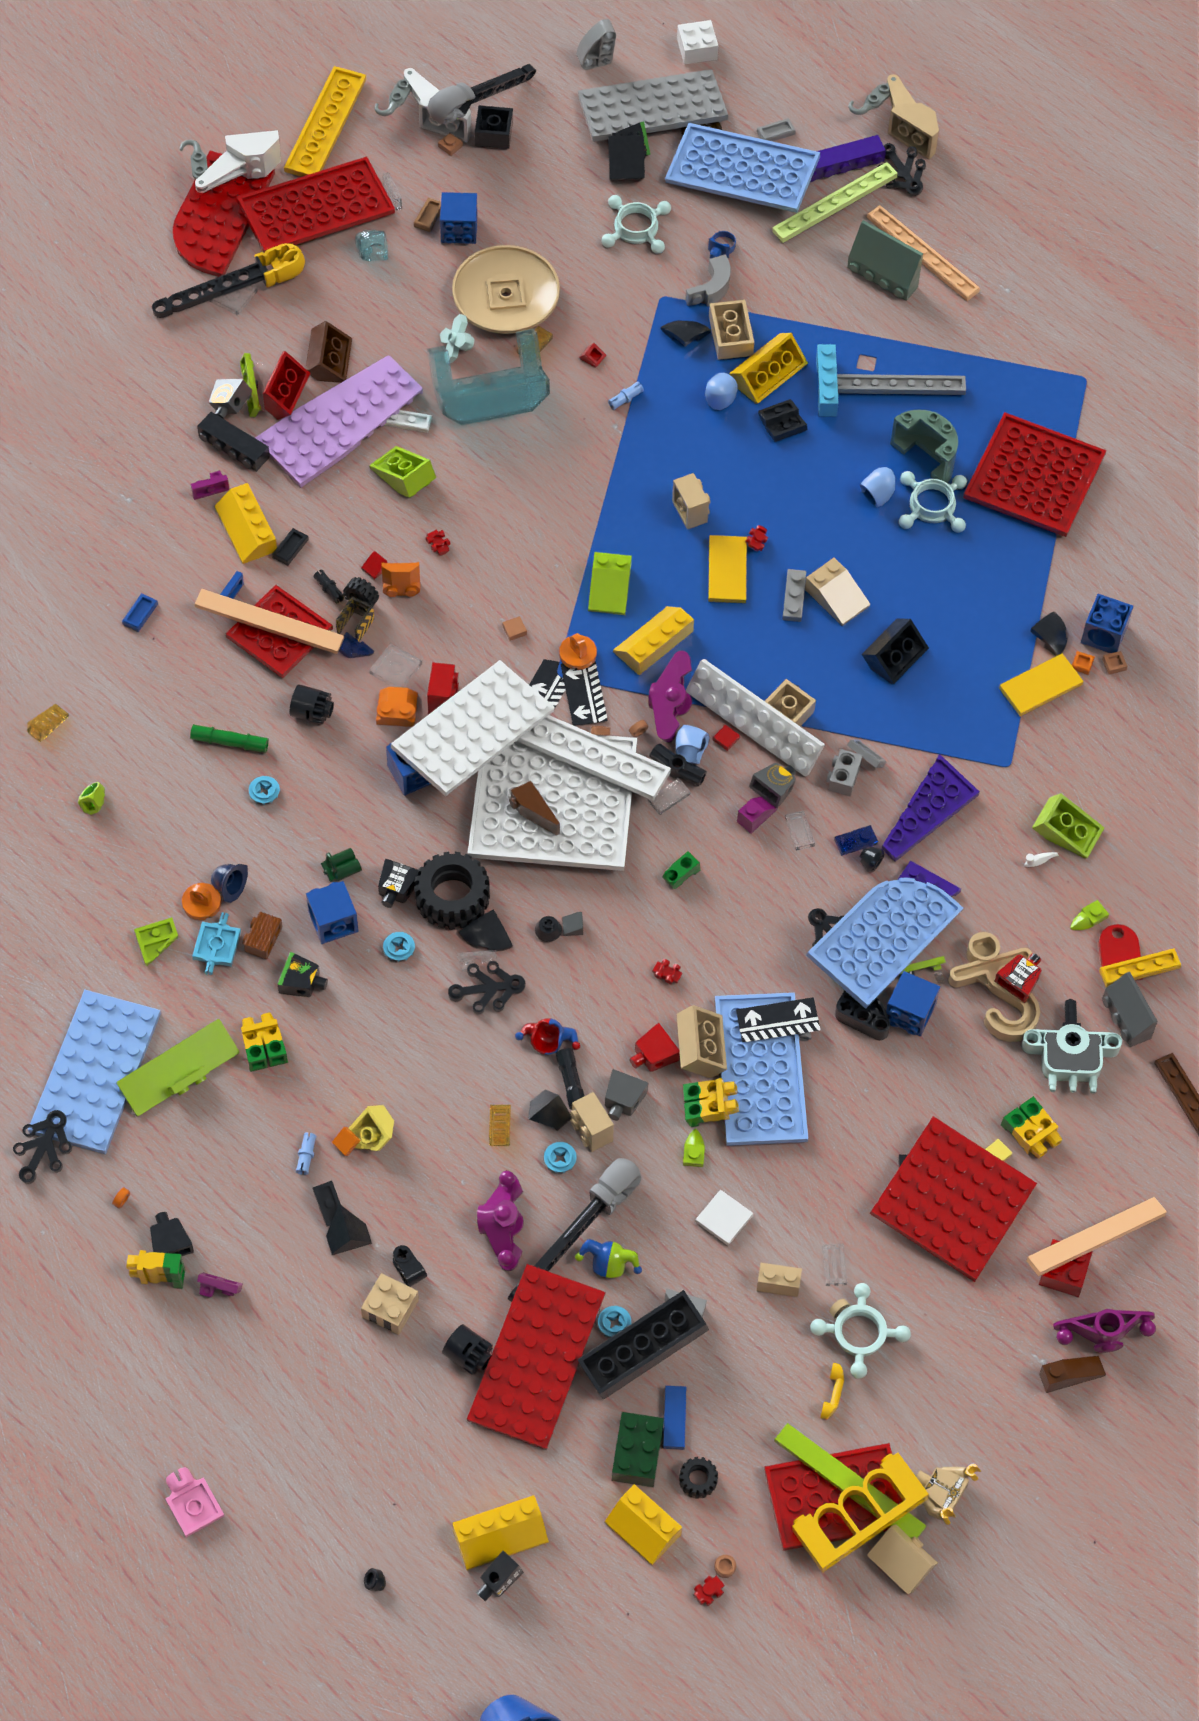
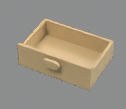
M896 1524L886 1531L867 1554L908 1595L915 1591L929 1572L938 1564L922 1548L924 1544L917 1537L914 1536L911 1539Z

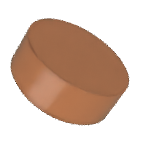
M640 720L630 727L629 732L633 737H638L648 729V724L645 720Z
M592 726L591 734L608 736L610 735L611 728Z
M730 1555L719 1556L714 1565L716 1574L722 1578L731 1577L736 1571L735 1559Z

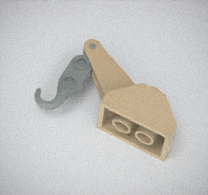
M889 75L886 84L878 85L866 97L864 106L861 109H855L853 107L854 101H850L849 110L855 115H863L871 109L878 108L890 97L892 110L888 134L908 147H915L919 154L929 160L935 155L939 134L936 112L922 103H916L897 75Z

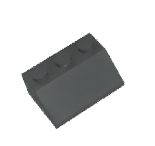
M1129 971L1105 989L1102 1001L1104 1006L1109 1008L1114 1024L1119 1026L1122 1039L1125 1042L1127 1041L1129 1046L1132 1047L1152 1039L1158 1021Z

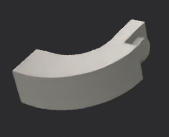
M726 255L709 259L708 271L712 279L708 283L686 289L685 301L688 306L705 301L708 307L710 303H717L725 296L729 289L731 273L730 263Z

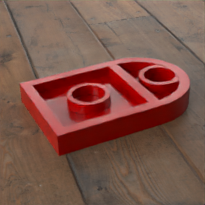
M1114 924L1102 931L1098 941L1101 967L1141 957L1138 937L1131 928L1121 924ZM1118 931L1123 937L1115 938L1112 933Z

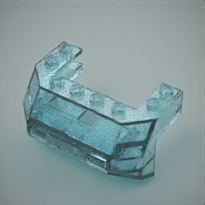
M528 329L516 332L521 367L454 380L452 379L449 353L445 346L427 349L432 384L442 414L460 425L532 412L550 394V379L542 369L538 335L535 330Z

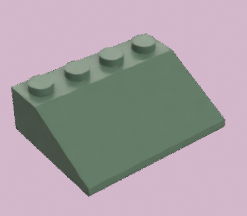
M863 220L850 251L847 268L907 301L918 288L923 253Z

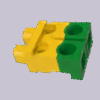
M270 1012L261 1015L262 1022L254 1024L252 1017L242 1019L241 1031L250 1072L268 1068L264 1046L266 1047L270 1067L288 1063L277 1019H274Z
M722 1078L683 1084L685 1120L691 1128L699 1126V1123L722 1119L728 1120L730 1119V1114L739 1112L738 1101L736 1099L728 1100V1096L738 1093L735 1082H724Z
M1034 1096L1021 1104L1019 1108L1017 1107L1004 1116L1001 1122V1126L1016 1138L1019 1145L1024 1148V1151L1027 1154L1032 1152L1038 1159L1048 1151L1043 1145L1044 1142L1047 1141L1052 1148H1055L1062 1141L1061 1136L1057 1132L1059 1126L1053 1122Z
M140 1250L139 1256L128 1255L126 1267L129 1269V1276L140 1278L141 1284H148V1281L153 1284L172 1282L174 1288L183 1289L186 1269L181 1254L147 1253L146 1250Z

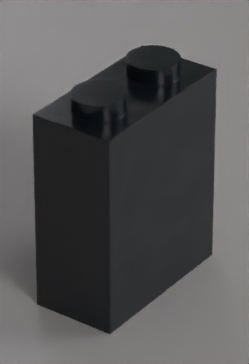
M622 132L612 133V136H608L609 180L645 178L644 135H640V132H629V136H622Z

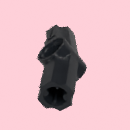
M661 743L657 744L650 753L651 759L671 768L669 775L672 778H682L697 786L703 783L707 771L687 762L684 756L674 754Z

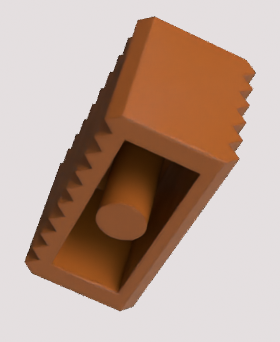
M259 912L257 917H253L250 924L252 929L249 934H245L242 941L245 952L268 959L282 930V919L263 912Z

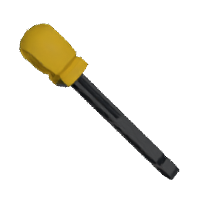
M281 244L266 250L265 253H257L254 255V264L172 294L169 298L164 297L155 301L152 304L153 314L157 318H164L172 315L173 312L183 311L261 281L264 282L267 288L275 285L276 282L287 281L298 276L303 271L305 265L304 255L299 247L293 244ZM272 265L273 269L268 271L266 266ZM241 275H247L248 279L240 280L239 277ZM225 281L232 282L228 287L222 285ZM191 294L199 295L196 299L189 298ZM175 300L182 301L180 305L172 304ZM159 306L165 307V310L162 312L156 311V308Z

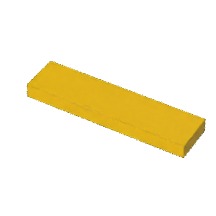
M1175 948L1100 967L1099 972L1107 988L1129 971L1134 980L1180 969L1181 963Z

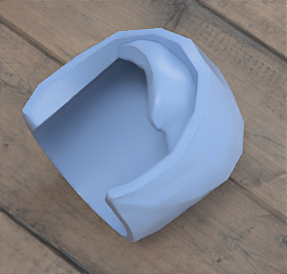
M718 373L707 382L705 397L711 408L722 410L734 401L738 384L732 376L726 373Z
M887 467L874 470L860 484L861 491L865 492L867 489L875 499V506H882L895 491V475L893 471Z
M683 725L676 733V754L684 756L686 761L691 764H700L702 754L709 743V734L700 728Z

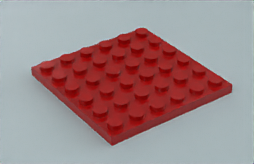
M1004 412L966 488L963 498L1067 537L1107 450Z
M933 1116L870 1214L975 1282L1037 1185V1182Z

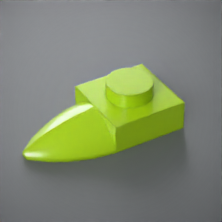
M1097 899L1082 908L1081 912L1072 921L1070 929L1086 930L1107 919L1109 913Z
M696 1128L688 1135L685 1141L683 1166L703 1167L705 1145L700 1132Z

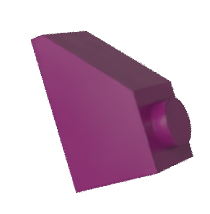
M762 797L752 798L738 810L737 823L752 834L778 808H775Z

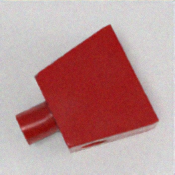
M657 1023L636 1041V1055L629 1059L635 1069L645 1064L648 1070L653 1072L680 1060V1050L660 1023Z

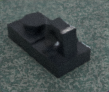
M332 1180L312 1188L326 1227L330 1226L337 1207L341 1204Z

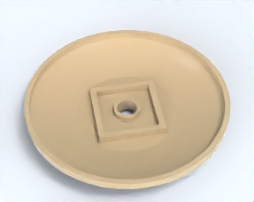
M499 245L482 249L468 257L456 271L452 292L458 311L465 315L467 321L489 332L509 334L532 329L544 322L552 314L558 303L560 285L556 271L540 254L519 246ZM508 292L511 295L503 296L502 293Z

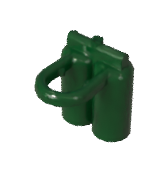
M351 848L335 855H331L328 852L326 853V860L321 863L324 869L323 873L328 876L330 882L340 881L362 871L361 865Z

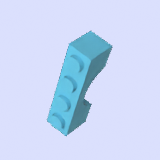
M818 344L816 353L819 416H837L836 345Z

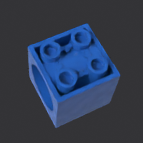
M442 192L440 212L441 243L476 244L477 193Z
M1098 593L1085 623L1081 643L1108 653L1118 652L1130 621L1133 605Z
M391 743L386 746L387 766L404 796L431 785L413 767L403 764L405 760L391 749Z
M344 881L333 882L326 887L315 888L306 893L308 913L321 945L359 932L357 913Z
M903 971L887 1004L886 1012L890 1026L902 1028L911 1035L922 1036L937 1004L941 986Z

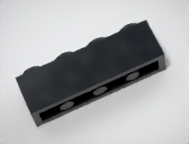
M210 412L197 425L198 436L202 441L212 444L218 451L225 452L230 458L243 463L248 469L251 468L257 472L270 458L269 446L213 412Z

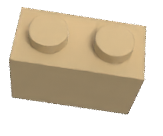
M760 1263L757 1291L798 1297L802 1268Z

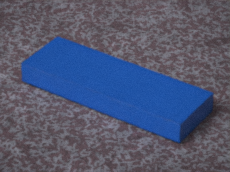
M665 1386L663 1449L685 1450L686 1386Z

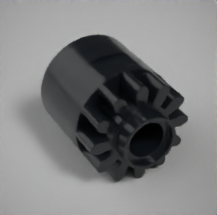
M298 684L292 695L289 709L290 716L324 724L326 718L331 717L334 708V702L331 701V693Z
M462 1324L451 1334L444 1345L442 1354L473 1375L476 1374L477 1370L483 1371L487 1367L492 1356L490 1352L493 1350V1345Z

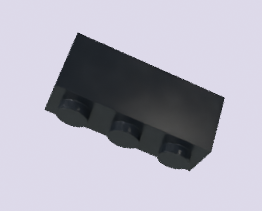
M897 618L861 655L871 670L889 683L895 684L929 647L911 619Z

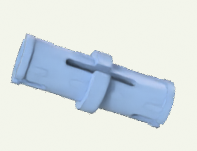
M637 381L629 388L622 389L618 395L609 399L608 404L613 410H616L622 404L629 403L633 397L642 393L644 389Z
M308 1132L304 1133L302 1147L298 1151L299 1160L296 1173L302 1175L303 1171L304 1175L309 1174L311 1159L314 1158L313 1149L317 1136L313 1133H310V1137Z

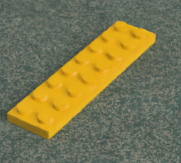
M336 66L333 67L284 166V172L302 177L323 170L366 81L365 74Z

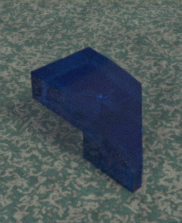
M348 632L343 635L344 640L339 652L347 658L364 657L374 654V650L363 641L360 643Z

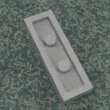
M788 569L783 620L798 622L802 620L806 571Z

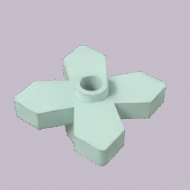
M459 314L453 321L452 329L445 328L440 333L441 343L447 344L444 351L445 362L452 364L458 357L459 349L463 351L471 350L474 345V337L465 332L468 324L465 315Z

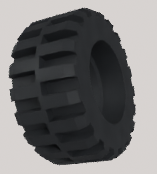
M456 851L455 854L443 852L444 855H434L433 860H426L424 867L419 868L418 876L415 877L414 887L416 906L423 918L428 917V922L432 925L437 923L439 928L444 929L446 926L449 927V930H453L458 926L462 929L468 923L477 919V917L479 918L484 915V910L488 908L490 899L489 876H487L486 869L481 866L477 859L472 860V856L468 854L463 856L461 852ZM449 880L461 881L471 889L464 898L455 901L444 900L434 893L435 888L439 884Z

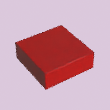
M724 725L713 736V741L727 751L740 739V735L727 725Z

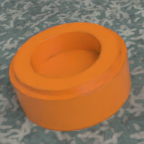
M123 1187L115 1196L112 1205L121 1208L128 1200L130 1191Z

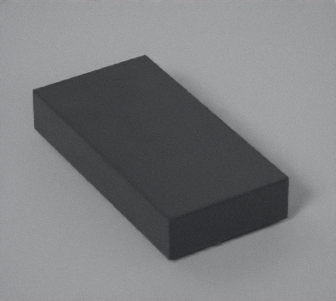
M292 528L273 552V558L289 566L307 543L309 536Z

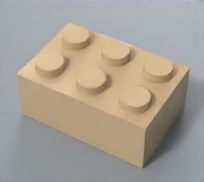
M736 300L710 303L709 320L717 359L752 356L754 353V338L746 301Z
M695 1005L677 1013L681 1069L708 1078L726 1071L727 1063L722 1015Z

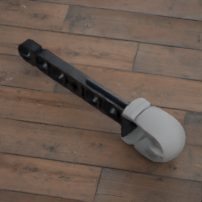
M531 64L522 66V68H517L471 88L462 82L456 84V86L446 87L430 98L428 103L429 114L436 122L449 124L457 120V118L464 117L471 104L529 81L535 75L536 69Z
M616 1159L602 1174L599 1183L590 1189L591 1202L534 1266L550 1271L602 1211L611 1215L615 1211L616 1205H620L640 1184L641 1173L639 1168L628 1159ZM519 1283L508 1296V1300L511 1302L513 1301Z

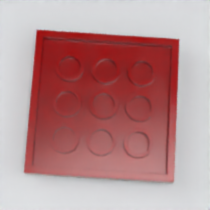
M277 585L254 605L328 631L333 629L331 623ZM237 622L225 633L227 639L281 678H284L314 648L313 646L241 622Z

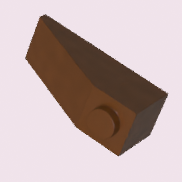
M532 781L511 790L509 802L513 809H516L524 818L554 835L560 834V822Z
M1099 1356L1062 1359L1042 1365L1039 1375L1046 1393L1104 1377L1106 1373Z

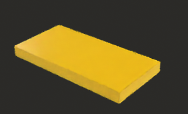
M709 535L708 602L746 603L747 543L745 540L747 537Z
M1062 653L1000 684L999 689L1018 715L1022 716L1083 685L1084 681Z

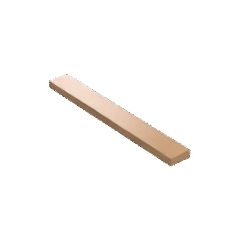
M881 205L867 214V219L879 229L923 253L922 264L963 299L968 301L980 292V288Z
M201 589L195 602L196 608L334 654H338L344 640L343 635Z
M1153 1197L1028 1256L1026 1262L1038 1276H1041L1164 1217L1167 1211Z

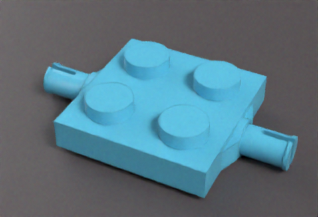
M222 912L218 923H201L192 958L193 960L207 963L204 971L207 975L208 973L209 975L213 974L215 965L232 967L241 929L230 927L226 924L229 917L228 913L224 915V912Z

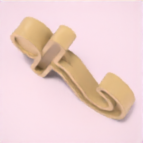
M979 932L973 935L969 941L966 955L970 963L952 968L948 982L955 988L980 982L987 986L991 993L1017 1008L1022 1014L1021 1019L1017 1021L1007 1020L998 1009H989L984 1018V1025L999 1040L1007 1042L1022 1041L1026 1031L1036 1029L1040 1016L1039 1003L1032 993L1026 1003L1022 1002L995 983L994 980L997 972L1017 955L1020 954L1028 959L1032 952L1028 948H1020L999 954L1000 943L998 939L991 933Z

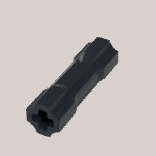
M566 1048L557 1051L556 1057L562 1073L569 1109L572 1110V1102L585 1095L581 1087L573 1049Z

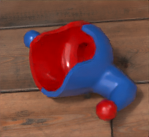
M552 1018L542 1019L538 1023H527L520 1032L515 1034V1038L518 1041L523 1040V1037L527 1034L531 1035L532 1047L545 1055L556 1053L560 1049L562 1042L566 1040L573 1043L572 1048L574 1050H579L580 1048L576 1030L562 1027L557 1020Z

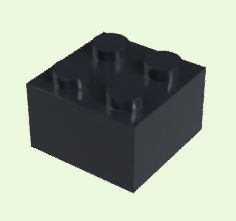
M478 105L475 125V146L509 149L513 127V108Z

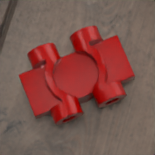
M760 525L756 529L751 528L749 532L751 536H748L745 542L752 549L762 551L765 546L762 542L765 543L768 539L766 536L767 529Z
M434 530L427 534L426 542L433 544L431 545L433 552L437 551L439 555H444L449 552L448 546L451 543L448 538L443 540V537H445L443 530L439 532Z
M663 959L662 962L657 961L652 970L655 973L654 976L657 979L663 978L668 984H672V982L677 984L683 974L679 971L681 967L678 964L670 967V961L667 959Z
M717 1575L714 1578L708 1576L704 1580L705 1584L703 1587L701 1584H698L694 1588L695 1593L693 1596L701 1605L706 1603L709 1606L714 1602L712 1596L716 1595L719 1598L724 1594L722 1588L725 1585Z

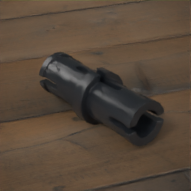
M321 569L314 574V579L322 586L324 593H328L336 604L344 600L345 596L337 588L336 582L331 580L324 570Z

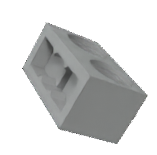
M840 749L839 755H835L832 762L833 772L829 771L826 782L829 783V791L851 797L863 755Z

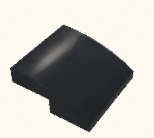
M791 399L758 411L763 425L774 442L808 430L806 422L799 415L798 407Z

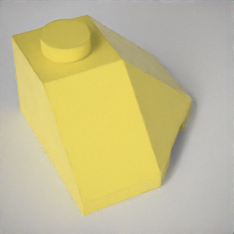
M384 1105L368 1106L349 1127L361 1140L355 1148L380 1151L392 1138L394 1120Z

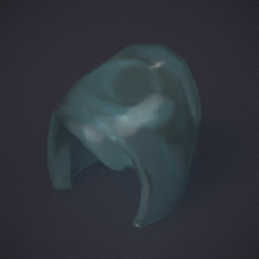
M363 230L356 234L355 245L362 260L369 262L388 259L385 231Z

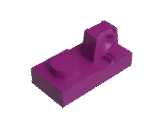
M219 470L209 473V480H199L191 483L193 499L196 500L229 491L227 475H222Z
M204 1272L199 1274L197 1282H200L199 1294L207 1297H213L216 1288L222 1290V1293L225 1295L234 1296V1294L241 1292L243 1283Z

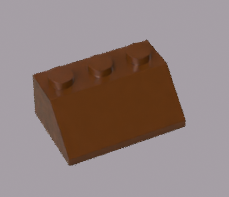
M327 321L312 328L305 367L310 372V376L317 381L337 383L345 381L348 372L352 338Z

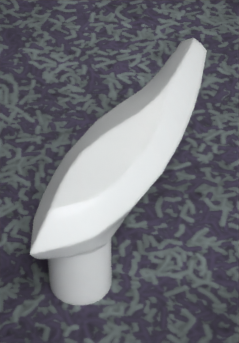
M1041 853L1035 856L1027 854L1024 867L1041 865L1050 858L1058 856V853Z

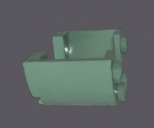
M910 410L894 418L890 444L903 455L913 446L918 445L940 463L931 472V477L948 484L953 475L958 448V436L953 425L945 417L928 410Z

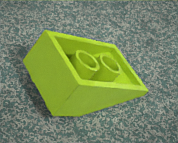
M395 446L369 465L370 469L395 491L409 498L416 495L419 490L428 486L430 482L436 479L429 459L398 446Z
M594 552L588 611L626 614L632 556Z
M1062 793L1048 799L1032 827L1046 840L1085 859L1090 855L1105 828Z

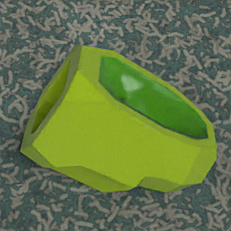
M95 782L84 789L78 800V804L83 812L92 815L101 810L104 804L105 787L101 783Z

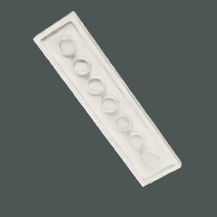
M703 659L700 661L686 688V692L789 766H792L803 776H808L825 744L707 660Z
M550 715L517 740L524 745L650 800L655 799L671 773L670 767Z

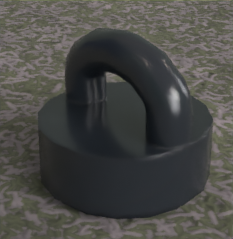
M371 1568L366 1572L364 1576L366 1589L371 1591L384 1590L386 1580L381 1570Z

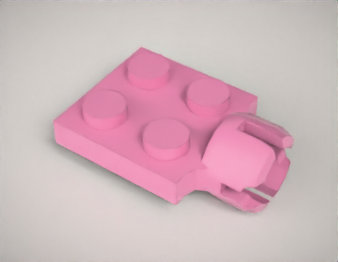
M184 1467L178 1469L181 1481H178L174 1472L166 1478L171 1495L165 1498L187 1538L224 1517V1513L204 1477L195 1480L189 1469Z

